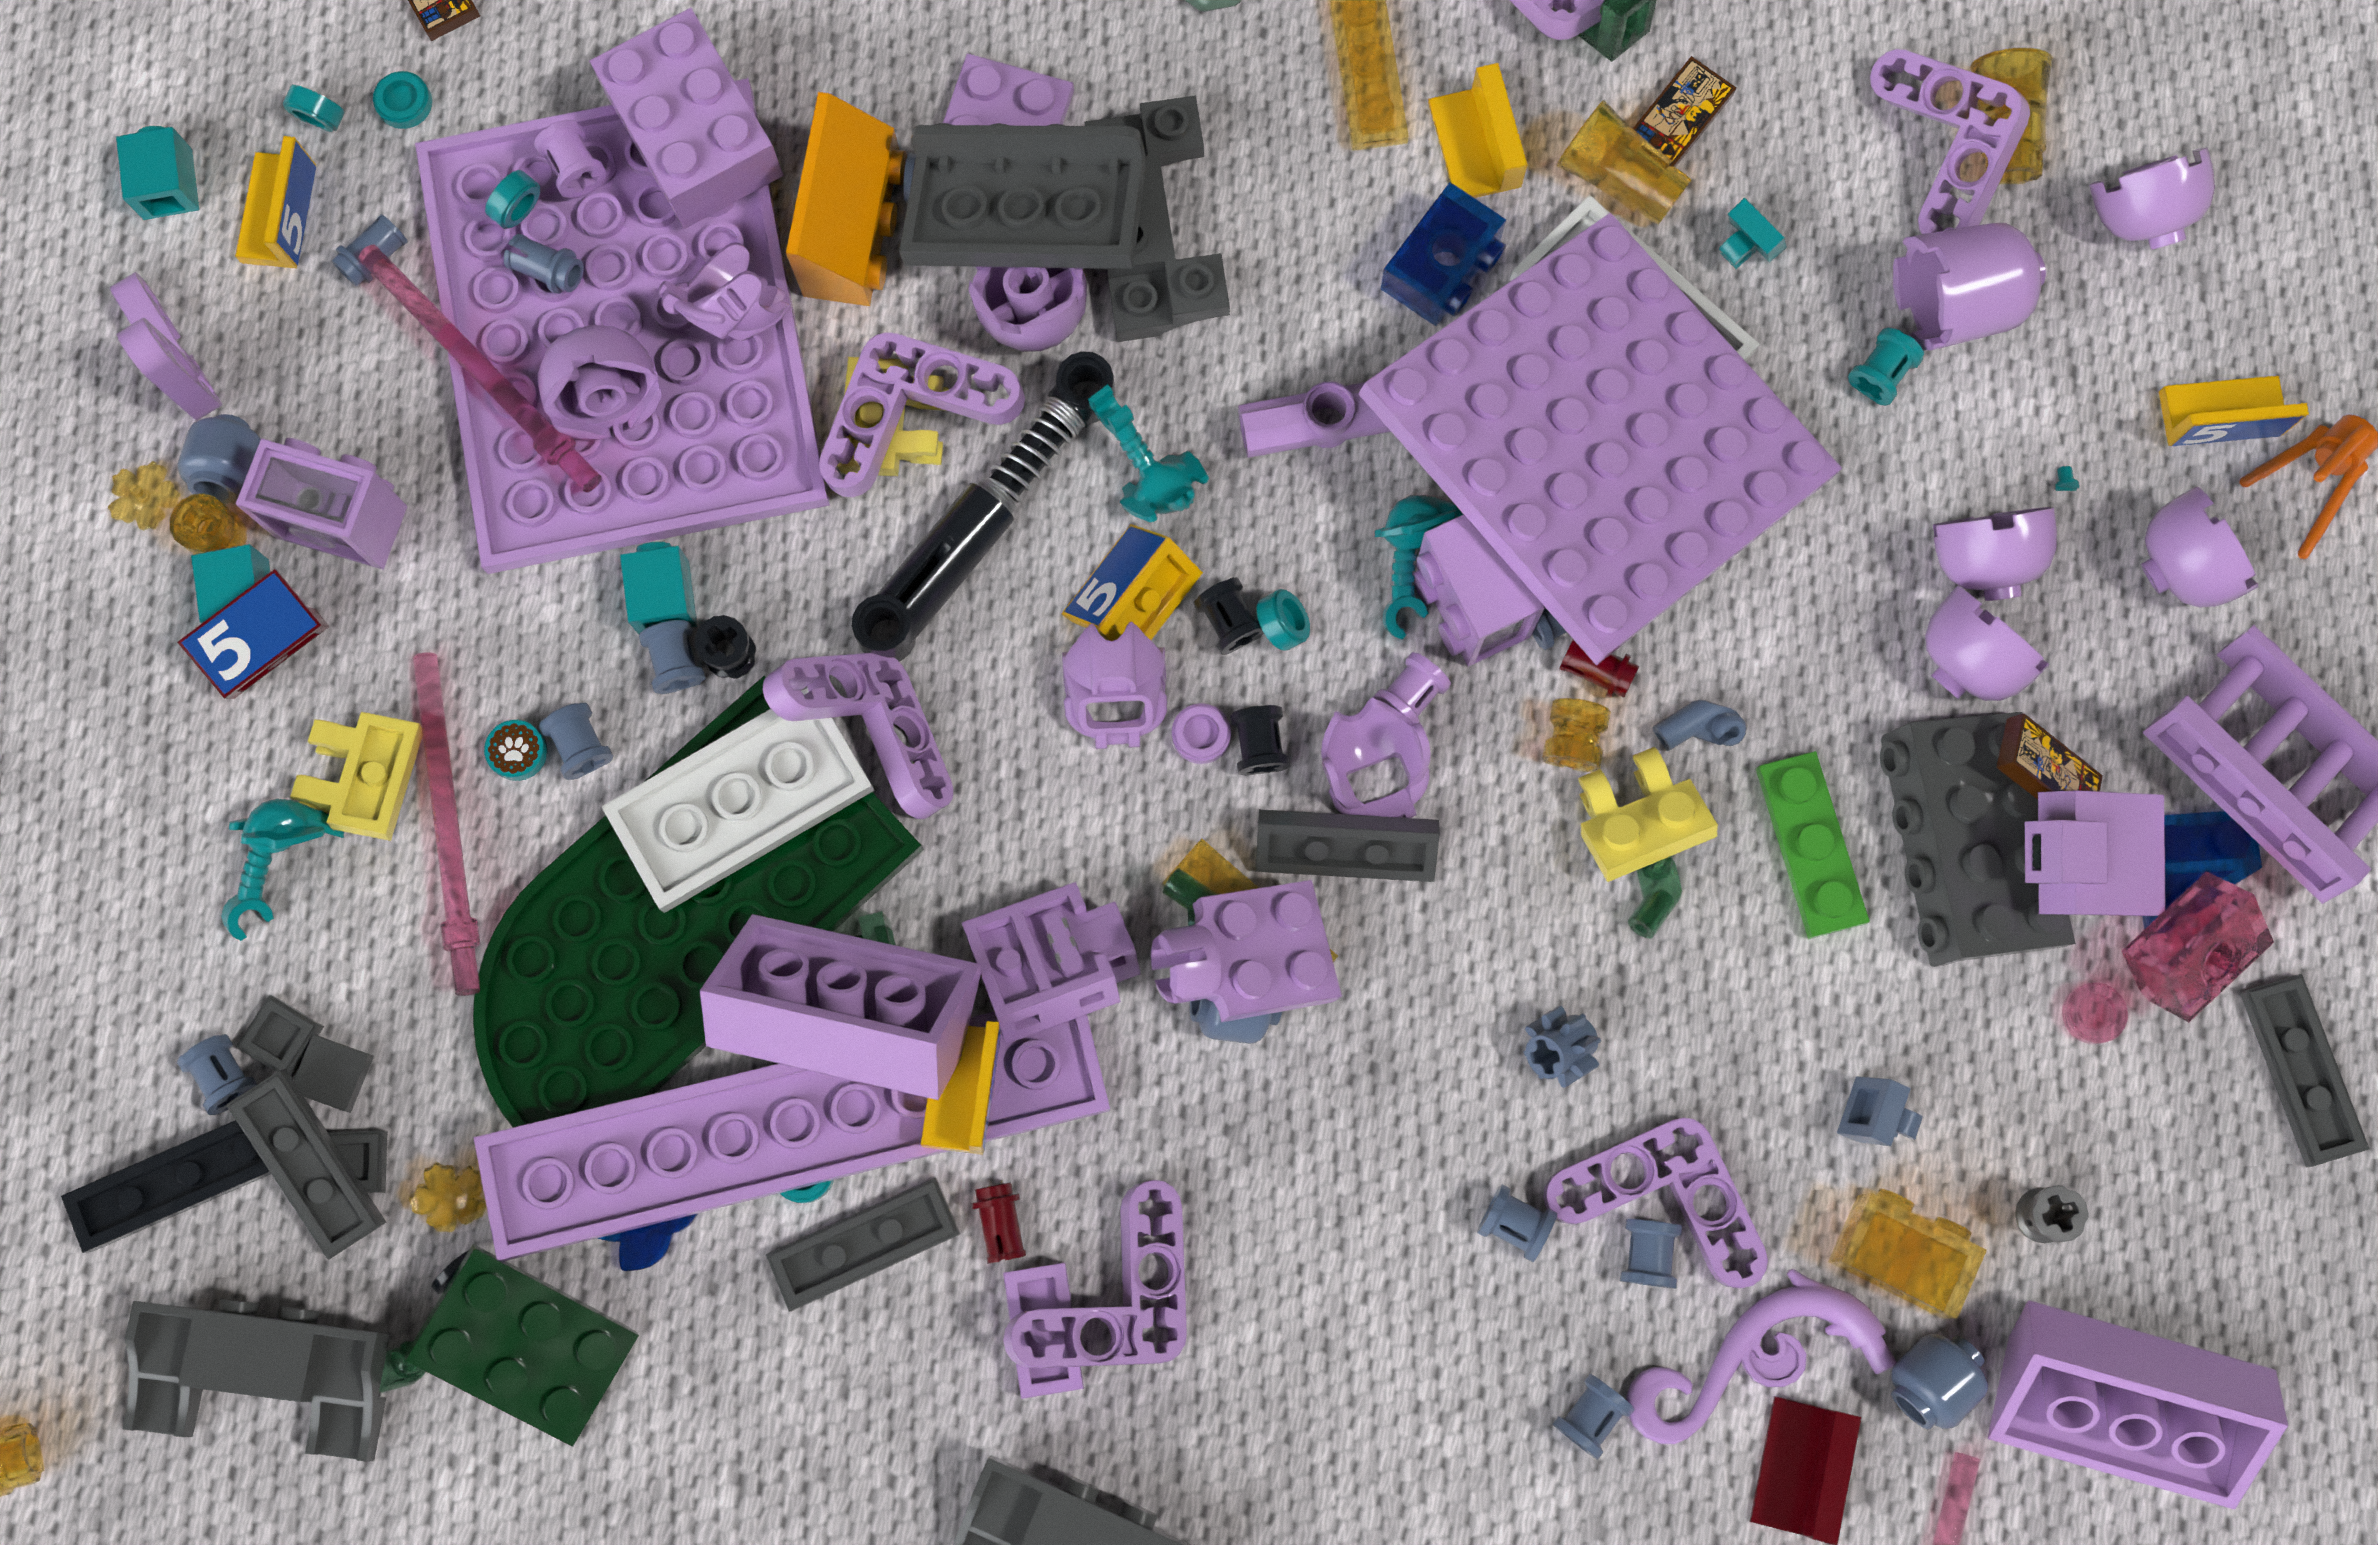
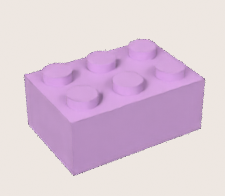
M692 8L671 17L589 61L606 96L683 229L784 176L773 145Z

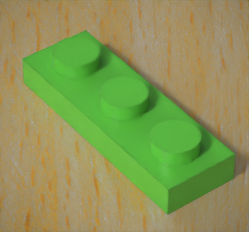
M1817 752L1758 766L1756 768L1757 776L1808 939L1868 924L1870 920Z

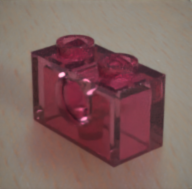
M2206 872L2121 952L2140 992L2153 1004L2189 1023L2262 955L2274 941L2255 895Z

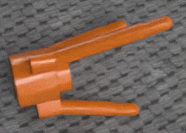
M2345 415L2331 429L2319 425L2306 439L2255 468V470L2240 479L2239 482L2242 487H2249L2312 449H2316L2315 460L2320 466L2313 475V479L2316 482H2323L2330 474L2336 476L2344 475L2307 534L2305 541L2298 551L2299 558L2307 559L2355 482L2368 470L2369 467L2365 460L2378 448V432L2367 420L2356 415Z

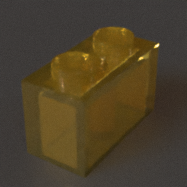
M1879 1189L1877 1195L1873 1193L1857 1195L1828 1262L1935 1316L1944 1319H1958L1987 1250L1970 1242L1969 1239L1972 1232L1953 1221L1936 1217L1934 1223L1911 1213L1915 1204L1894 1192Z

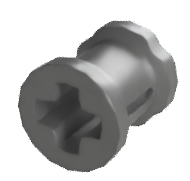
M2061 1185L2029 1190L2021 1196L2016 1204L2015 1211L2017 1226L2021 1232L2032 1241L2044 1244L2076 1239L2083 1233L2085 1223L2089 1217L2086 1202L2081 1195ZM2050 1205H2057L2061 1215L2053 1219V1224L2046 1225L2042 1214L2050 1210Z

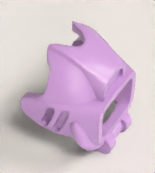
M730 243L718 251L704 264L689 283L673 285L665 280L659 286V295L665 311L670 314L681 313L691 323L722 339L727 335L739 341L751 338L776 324L786 314L791 305L783 301L786 295L785 291L774 285L763 286L760 278L755 273L747 271L750 255L746 247L740 243Z
M1129 622L1124 633L1114 641L1105 640L1098 633L1096 627L1093 624H1089L1070 650L1062 652L1063 679L1066 693L1064 709L1065 717L1069 724L1079 733L1095 738L1096 749H1107V745L1129 744V748L1140 747V736L1157 728L1167 713L1165 647H1156L1137 625ZM1139 700L1145 703L1139 719L1121 722L1094 721L1087 709V704L1098 702Z
M1370 698L1362 710L1353 716L1343 715L1337 711L1334 712V716L1326 729L1322 741L1321 756L1323 770L1330 784L1329 794L1335 808L1341 814L1399 818H1412L1416 816V810L1413 805L1425 793L1430 777L1428 767L1431 755L1430 745L1422 725L1412 722L1398 710L1375 698ZM1393 757L1400 759L1409 780V785L1405 789L1366 804L1361 803L1355 797L1347 778L1349 774Z

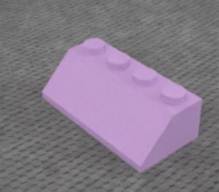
M752 914L700 989L706 1046L939 1100L961 1060L981 976V964Z
M2028 1300L2008 1338L1988 1439L2235 1510L2287 1429L2288 1421L2277 1372L2274 1369Z

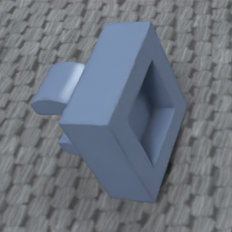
M1856 1076L1837 1133L1860 1143L1891 1146L1894 1137L1897 1138L1898 1134L1915 1140L1923 1116L1904 1108L1911 1088L1892 1079Z

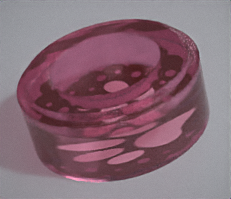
M2088 983L2075 988L2068 994L2063 1003L2062 1017L2067 1030L2076 1039L2087 1044H2102L2114 1040L2123 1032L2128 1020V1010L2123 997L2114 988L2103 983Z

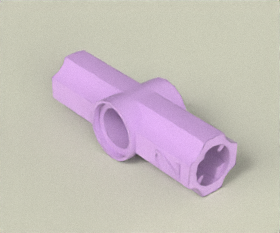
M1322 382L1312 387L1307 393L1238 405L1241 433L1247 458L1315 445L1321 448H1333L1341 445L1348 439L1391 431L1359 395L1364 383L1344 386L1337 382ZM1322 408H1332L1337 410L1343 419L1335 424H1324L1319 422L1313 414Z

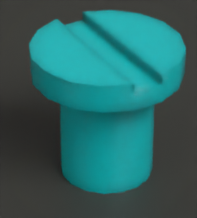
M2062 466L2058 468L2059 482L2055 484V490L2077 491L2080 485L2079 481L2073 477L2072 467Z

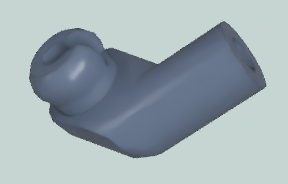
M1706 700L1693 701L1652 727L1653 732L1666 751L1672 750L1691 737L1717 745L1734 746L1743 740L1747 729L1745 721L1735 710Z

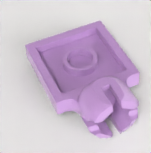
M1312 880L1201 897L1193 903L1195 913L1194 925L1166 929L1152 941V970L1171 967L1170 978L1155 980L1156 987L1162 998L1173 1004L1200 999L1212 1001L1219 1011L1221 1022L1332 1003L1342 997Z

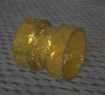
M203 493L193 494L182 499L173 509L169 519L170 532L174 540L194 555L245 545L247 540V528L243 520L211 495ZM203 521H205V524L203 525L201 531L198 532L199 526Z
M1558 698L1553 700L1549 721L1554 726L1553 734L1545 740L1542 760L1549 765L1562 768L1569 767L1572 770L1582 772L1599 770L1604 752L1599 745L1600 735L1608 729L1611 711L1601 704L1581 699Z

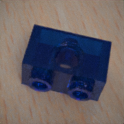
M1449 182L1385 266L1380 289L1434 326L1438 325L1446 313L1456 317L1474 290L1468 283L1480 269L1488 274L1502 256L1506 248V244L1501 241L1506 219ZM1441 252H1449L1456 255L1461 262L1453 266L1443 265L1435 259L1434 255Z

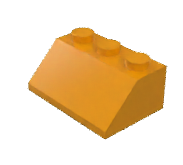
M818 92L786 255L803 297L870 306L873 289L882 290L885 284L887 258L884 255H880L883 236L892 238L895 232L897 205L890 202L893 185H903L907 153L899 149L893 127L836 96L824 92Z

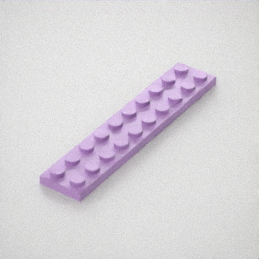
M994 1012L971 1017L969 1026L986 1028L987 1021L997 1022ZM1087 1014L1005 1044L1001 1034L986 1142L1110 1111ZM780 1063L473 1137L497 1261L520 1258L948 1152L949 1150L921 1146L928 1098Z

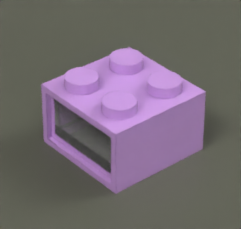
M261 438L236 505L276 539L384 570L407 509V505L393 492L395 486L375 473L377 470L375 465L361 458L343 454L340 461L320 456L321 451L318 448L297 439L286 438L284 445Z
M1465 515L1424 533L1416 562L1418 571L1413 573L1415 578L1414 585L1420 598L1426 605L1435 602L1444 620L1443 623L1438 625L1439 632L1447 650L1452 656L1461 653L1469 667L1531 637L1545 608L1544 605Z

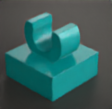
M1745 197L1728 213L1730 223L1738 231L1731 235L1719 247V250L1721 251L1720 254L1735 269L1747 261L1756 250L1770 263L1787 248L1785 237Z

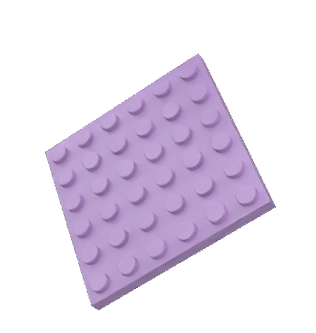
M1611 213L1364 383L1359 392L1361 398L1596 666L1829 482L1842 469Z

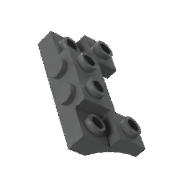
M1196 95L1140 103V114L1085 121V126L1117 124L1138 129L1141 133L1147 161L1133 269L1095 268V273L1107 272L1117 342L1158 337L1165 332L1186 324L1230 315L1222 254L1176 260L1164 189L1162 166L1204 157V143Z
M220 1299L218 1311L133 1301L125 1335L129 1362V1391L123 1430H139L169 1434L176 1437H193L204 1389L295 1402H311L310 1425L305 1454L349 1458L363 1462L375 1460L387 1398L378 1395L390 1333L317 1324L319 1311L280 1306L278 1318L257 1316L259 1303Z
M992 1455L988 1457L953 1543V1545L1191 1544L1165 1533V1530L1154 1526L1158 1515L1141 1506L1123 1500L1118 1510L1096 1500L1100 1489L1085 1481L1066 1474L1061 1484L1051 1479L1048 1481Z

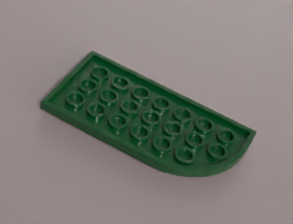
M763 676L645 781L770 710L771 708L766 702L763 693V683L766 677ZM871 792L664 913L659 910L605 815L520 892L504 913L485 950L475 988L473 1028L480 1068L489 1092L499 1110L512 1128L654 1094L706 1047L700 989L752 914L833 932L918 856L924 848L876 795Z

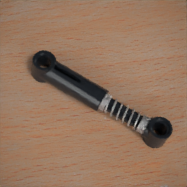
M1081 351L1071 354L1062 361L1057 370L1056 385L1048 394L1049 400L1040 408L1041 417L1031 418V429L1021 430V441L1011 442L1012 451L1010 454H1001V465L991 466L992 475L990 478H981V482H978V485L969 483L876 595L866 598L857 606L852 616L851 626L854 636L864 653H874L887 658L894 657L898 661H902L911 653L919 634L1012 524L1014 517L1011 513L1017 508L1015 501L1022 503L1019 497L1025 489L1027 491L1032 490L1029 484L1034 478L1041 479L1039 472L1044 466L1051 467L1049 460L1054 454L1061 455L1059 448L1064 442L1071 443L1070 438H1076V435L1079 434L1082 428H1088L1091 423L1100 421L1089 404L1088 399L1091 396L1080 397L1074 394L1072 389L1080 382L1093 381L1101 387L1099 390L1108 384L1115 397L1114 375L1110 364L1102 356L1094 352ZM894 620L899 623V629L891 639L876 641L870 638L871 631L878 622Z

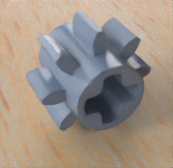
M1558 1006L1526 1026L1525 1030L1532 1038L1528 1041L1526 1050L1523 1052L1530 1067L1538 1074L1540 1079H1554L1557 1077L1561 1087L1565 1088L1599 1066L1597 1059L1592 1055L1596 1052L1601 1039L1598 1037L1593 1025L1586 1019V1015L1567 1016L1564 1008Z

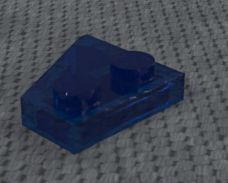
M2225 811L2164 815L2165 916H2142L2145 933L2160 931L2262 868L2259 843Z

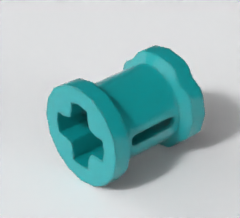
M1884 328L1877 336L1876 348L1863 365L1854 366L1848 375V381L1852 387L1877 404L1883 406L1890 405L1897 396L1896 386L1909 369L1918 368L1923 361L1924 351L1920 344L1911 336L1904 334L1898 329Z

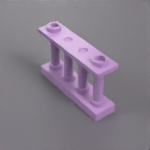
M2253 625L2217 654L2232 670L2199 705L2186 695L2155 718L2142 733L2323 904L2358 885L2371 870L2353 850L2378 823V740L2284 654L2276 643L2268 639ZM2251 687L2276 712L2251 740L2242 747L2217 721ZM2296 729L2322 754L2288 790L2262 764L2285 738ZM2341 771L2367 797L2338 830L2333 833L2307 807Z

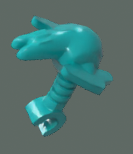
M1107 384L1088 399L1089 404L1101 423L1120 441L1123 451H1126L1125 453L1129 460L1132 459L1131 462L1135 469H1139L1137 485L1135 486L1129 482L1122 487L1124 497L1119 501L1124 510L1134 517L1148 522H1154L1158 519L1156 513L1169 514L1177 511L1181 512L1184 509L1187 510L1195 498V491L1191 484L1195 481L1205 484L1209 480V476L1199 459L1190 451H1186L1180 455L1168 454L1160 459L1161 463L1155 461L1153 458L1154 454L1150 449H1147L1148 446L1145 441H1142L1143 438L1140 433L1136 432L1137 430L1132 423L1134 416L1127 405L1121 408L1113 395L1111 387Z
M1410 495L1396 503L1389 512L1385 527L1374 531L1375 538L1384 537L1392 546L1397 548L1393 556L1395 563L1392 564V570H1394L1391 581H1394V585H1391L1392 600L1383 611L1385 629L1396 638L1403 639L1407 635L1396 623V614L1401 608L1410 607L1421 618H1425L1429 614L1426 605L1420 599L1415 598V585H1413V582H1415L1413 571L1416 568L1414 561L1417 559L1415 552L1417 549H1420L1425 532L1440 526L1443 522L1464 515L1453 502L1427 495Z
M277 798L262 802L250 813L248 818L229 822V830H243L240 843L248 844L252 848L248 852V860L244 863L243 869L245 871H242L240 880L242 882L239 883L238 894L227 901L221 914L223 925L234 938L242 941L247 937L238 924L240 915L247 910L258 911L267 922L274 919L271 908L262 898L264 889L262 885L265 884L266 880L264 875L268 873L269 867L267 865L271 864L272 853L282 852L292 845L322 837L324 833L344 838L343 831L333 830L327 824L329 814L293 800Z

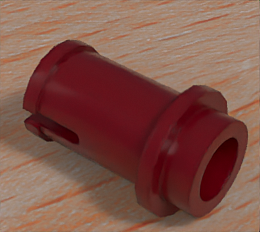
M1573 639L1559 669L1564 672H1570L1608 690L1606 696L1609 698L1612 697L1613 693L1624 698L1640 666L1630 662L1631 655L1625 654L1624 658L1611 654L1596 666Z
M1011 1182L975 1189L977 1202L971 1204L972 1209L979 1208L988 1256L986 1257L987 1264L1026 1256L1015 1201L1020 1200V1194H1013Z

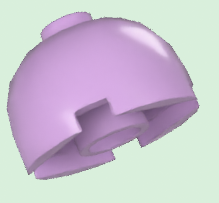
M2208 147L2193 150L2195 162L2188 163L2187 156L2178 159L2177 155L2122 172L2125 176L2118 178L2120 186L2105 190L2104 183L2101 181L2090 184L2094 205L2101 222L2113 235L2126 241L2148 239L2151 249L2161 248L2185 240L2184 228L2199 221L2211 206L2215 191L2214 170Z
M976 267L977 273L973 278V283L969 282V293L972 303L985 331L998 343L1022 352L1043 351L1059 345L1074 332L1085 313L1087 283L1083 268Z
M590 325L576 328L558 337L547 348L538 372V385L545 413L550 416L552 426L558 432L577 439H604L612 437L609 428L613 427V424L616 423L621 425L627 422L629 429L632 430L641 425L656 411L662 396L656 368L647 350L628 332L614 326Z
M2194 487L2172 499L2154 515L2148 524L2145 536V544L2150 559L2141 563V567L2158 594L2169 589L2183 603L2199 608L2216 607L2236 600L2258 588V583L2252 579L2256 575L2254 569L2226 520L2223 518L2219 521L2215 516L2209 519L2204 509L2214 503L2200 487Z
M2054 507L1996 513L1991 516L1970 517L1933 524L1935 550L1940 566L1952 582L1963 589L1984 590L1985 601L2022 596L2021 585L2036 580L2044 574L2051 565L2057 547Z
M1957 586L1932 615L1925 634L1927 652L1934 663L1939 666L1931 676L1957 699L1966 691L1984 701H2001L2019 694L2037 679L2049 666V663L2044 661V658L2000 618L1993 616L1987 610L1983 611L1980 608L1982 603Z

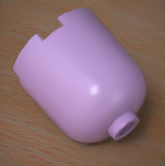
M1990 223L1904 238L1903 244L1907 247L1906 256L1895 258L1893 263L1894 295L1899 310L1911 308L1918 331L1908 335L1914 338L1923 350L1940 349L2010 331L2019 327L2035 311L2041 286L2044 284L2046 277L2043 258L2034 250L2026 235L2017 228L2007 223Z

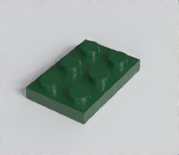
M473 1244L406 1352L405 1361L573 1447L639 1337V1334L625 1324L507 1261H497L495 1255Z

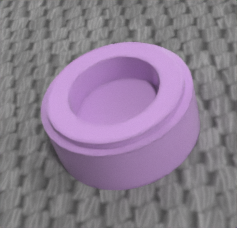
M1202 703L1190 705L1183 709L1174 720L1172 726L1174 747L1179 755L1189 762L1196 764L1214 762L1226 752L1230 744L1231 728L1229 721L1221 710L1212 705Z

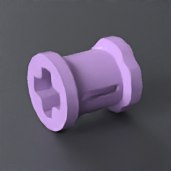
M562 120L553 123L548 128L542 130L534 141L538 154L549 160L557 175L555 185L561 196L566 198H577L594 191L603 183L607 174L601 161L591 157L583 142L585 132L575 120Z
M1412 652L1406 658V668L1387 690H1378L1373 698L1398 710L1412 722L1420 723L1418 716L1438 693L1444 694L1449 689L1451 682L1444 672L1429 659L1419 653Z

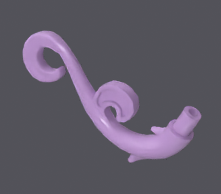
M1791 1269L1787 1275L1793 1287L1782 1288L1760 1299L1741 1315L1726 1334L1698 1400L1689 1415L1680 1421L1671 1423L1661 1419L1655 1408V1399L1658 1394L1667 1388H1675L1688 1395L1692 1393V1383L1678 1371L1664 1367H1652L1640 1372L1630 1384L1626 1400L1635 1410L1629 1418L1632 1425L1645 1438L1659 1444H1676L1688 1439L1704 1425L1714 1411L1740 1363H1742L1743 1368L1752 1380L1765 1387H1785L1796 1382L1806 1367L1807 1354L1800 1341L1789 1334L1777 1332L1774 1335L1777 1344L1775 1353L1767 1354L1763 1352L1760 1346L1761 1339L1766 1331L1787 1319L1806 1316L1817 1317L1830 1322L1831 1325L1825 1328V1333L1848 1338L1853 1349L1860 1348L1875 1374L1882 1373L1897 1363L1882 1337L1886 1330L1872 1311L1852 1294L1807 1278L1798 1271Z

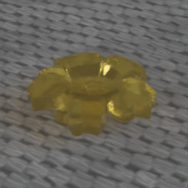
M152 461L147 466L138 467L137 477L124 468L117 475H113L114 486L112 493L121 498L108 505L111 517L115 520H123L127 524H130L136 518L137 525L142 531L156 529L158 523L165 518V513L160 507H177L178 499L181 496L175 490L174 483L171 481L163 482L167 469Z
M436 1161L431 1167L424 1169L423 1175L426 1184H418L415 1192L409 1196L412 1212L421 1215L427 1214L426 1223L433 1226L437 1232H453L457 1224V1218L462 1224L467 1225L473 1220L483 1217V1212L487 1208L485 1199L479 1197L483 1192L480 1171H476L471 1165L465 1167L455 1177V1168L452 1165L444 1166Z

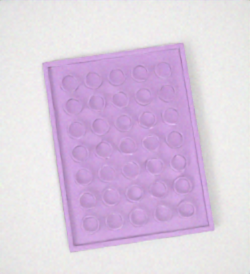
M749 79L736 80L735 83L758 120L753 90ZM612 105L415 143L481 568L487 574L830 506L826 481L821 476L819 469L821 453L770 183L683 229ZM562 120H575L577 124L581 125L585 132L583 142L591 157L601 161L607 172L606 179L598 188L577 198L561 196L555 185L557 175L548 159L538 154L534 146L535 138L542 130ZM516 170H523L539 183L540 196L532 211L522 222L515 227L504 229L486 215V203L493 190L507 175ZM523 234L529 239L557 251L563 248L573 250L576 258L581 260L584 266L583 276L579 285L572 292L553 293L547 288L546 283L518 271L507 269L504 264L505 250L525 258L528 257V255L520 252V249L510 246L508 244L513 236ZM730 243H740L746 247L750 255L747 271L755 273L760 278L763 286L774 285L785 291L786 295L783 301L791 306L776 324L751 338L739 341L727 335L722 339L691 323L681 313L670 314L665 311L659 295L660 284L665 280L673 285L689 283L704 264L718 251ZM590 325L614 326L636 338L647 350L655 365L662 394L656 411L641 425L630 430L627 422L621 425L619 423L613 424V427L609 428L612 437L604 439H577L558 432L552 426L550 416L544 411L538 385V372L547 348L558 337L576 328Z

